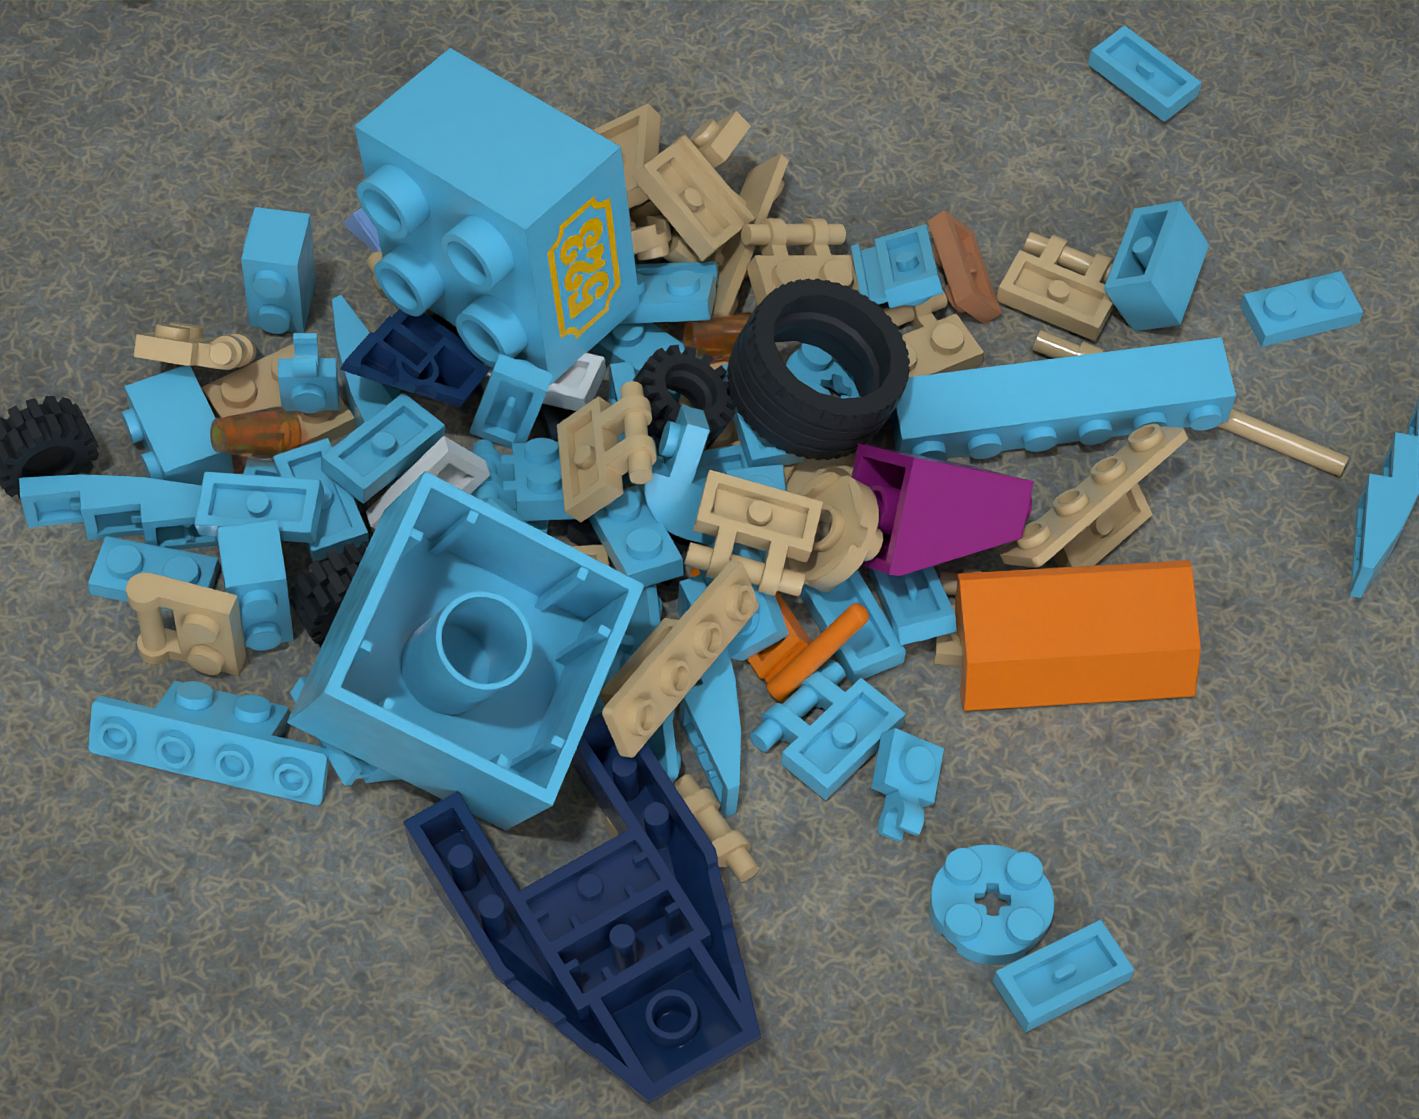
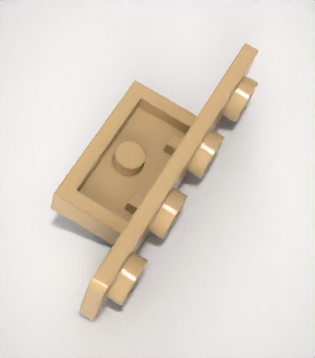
M781 153L751 169L747 174L740 194L738 195L734 192L755 217L750 224H760L762 219L767 218L773 201L779 196L784 187L782 177L789 160ZM674 228L671 234L672 239L668 242L670 253L662 256L670 263L717 261L719 283L716 284V297L711 319L689 321L687 328L698 334L715 324L721 326L732 317L737 309L738 300L736 296L742 281L748 275L746 266L752 260L751 257L756 245H744L741 240L740 231L702 261Z
M1148 424L1132 432L1128 437L1129 442L1113 456L1097 462L1091 468V475L1077 487L1057 496L1053 501V507L1037 521L1024 525L1022 538L1012 541L1000 552L1004 564L1038 568L1054 557L1059 568L1095 566L1153 515L1138 482L1188 440L1184 428L1161 427L1158 424Z
M730 561L680 620L664 618L600 691L599 694L605 706L602 714L620 756L633 758L758 610L759 603L742 562Z

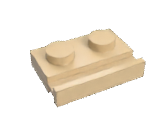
M686 135L644 164L632 176L645 192L648 199L656 205L681 235L685 243L692 248L702 261L739 233L744 224H750L755 219L753 214Z

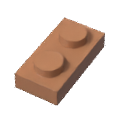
M943 210L929 219L928 224L934 239L932 246L935 259L944 269L948 284L945 286L946 296L959 313L967 312L982 324L989 323L1000 316L1002 312L974 231L949 212Z

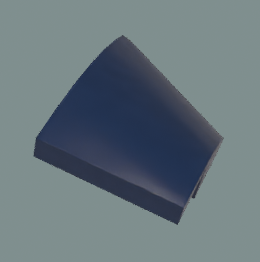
M401 309L393 317L389 315L374 333L370 332L340 368V370L458 408H463L482 388L481 383L490 370L485 366V363L479 360L467 348L462 339L425 312L420 316H411Z

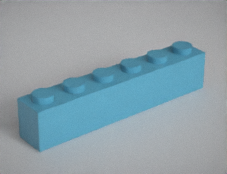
M1222 337L909 377L902 397L890 415L896 451L940 460L969 455L974 459H986L998 455L1001 451L1025 448L1030 452H1040L1061 443L1080 441L1086 445L1100 444L1111 437L1130 435L1138 428L1148 424H1158L1161 427H1191V429L1199 431L1212 429L1228 421L1236 393Z

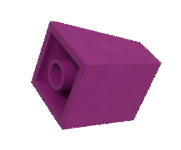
M858 443L851 477L870 487L873 491L879 509L877 528L883 534L882 547L878 554L869 561H863L861 565L890 575L901 576L1022 538L1025 522L1030 517L1032 511L1031 493L1034 481L976 466Z

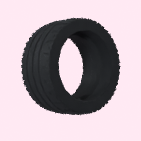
M809 278L805 280L799 279L795 282L790 281L785 285L782 284L775 288L750 315L735 341L727 366L728 389H730V396L733 398V404L737 407L740 416H743L744 421L751 426L750 428L758 433V436L767 440L769 444L775 445L776 448L782 449L788 454L792 453L797 457L831 460L833 458L840 459L843 456L846 457L851 453L857 452L858 443L866 445L881 430L898 405L909 379V352L906 349L905 341H903V335L898 331L897 325L892 322V318L889 315L887 316L885 311L877 306V303L868 299L869 297L838 282L833 283L830 280L823 281L820 279L811 280ZM797 341L818 347L836 358L853 377L861 397L842 399L819 393L801 382L782 362L775 343Z

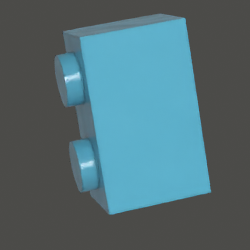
M1181 201L1135 208L1133 210L1104 286V290L1133 330L1141 331L1181 325L1209 243Z
M255 207L241 258L249 326L258 327L274 334H281L286 331L304 333L316 286L310 214Z
M184 365L125 386L129 409L121 411V417L132 444L142 441L147 451L140 455L147 478L202 486L205 472L234 474L230 447L191 366Z
M277 519L217 527L225 592L238 596L245 648L265 651L275 648L280 643L294 641Z

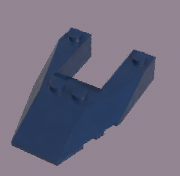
M601 712L588 720L571 763L605 817L607 816L617 831L618 836L519 891L458 791L403 821L411 852L438 897L495 978L646 1103L651 1104L761 1039V1033L743 959H741L736 939L733 918L718 865L716 848L647 743L644 744L633 758L620 756Z

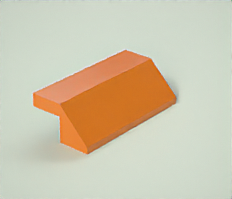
M1189 560L957 574L955 616L956 628L963 648L960 698L964 711L1195 697L1201 645L1193 571Z

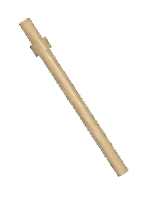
M1040 330L1033 346L1034 351L1053 359L1104 352L1103 349L1084 341L1079 346L1043 330ZM1234 409L1231 410L1228 421L1217 426L1338 477H1341L1349 459L1346 455Z

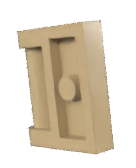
M143 572L129 579L126 585V594L129 605L137 612L141 634L138 636L137 646L139 655L145 662L160 664L171 658L187 662L193 669L204 674L217 675L220 672L239 676L247 656L237 595L153 573ZM160 607L173 610L177 631L164 628Z

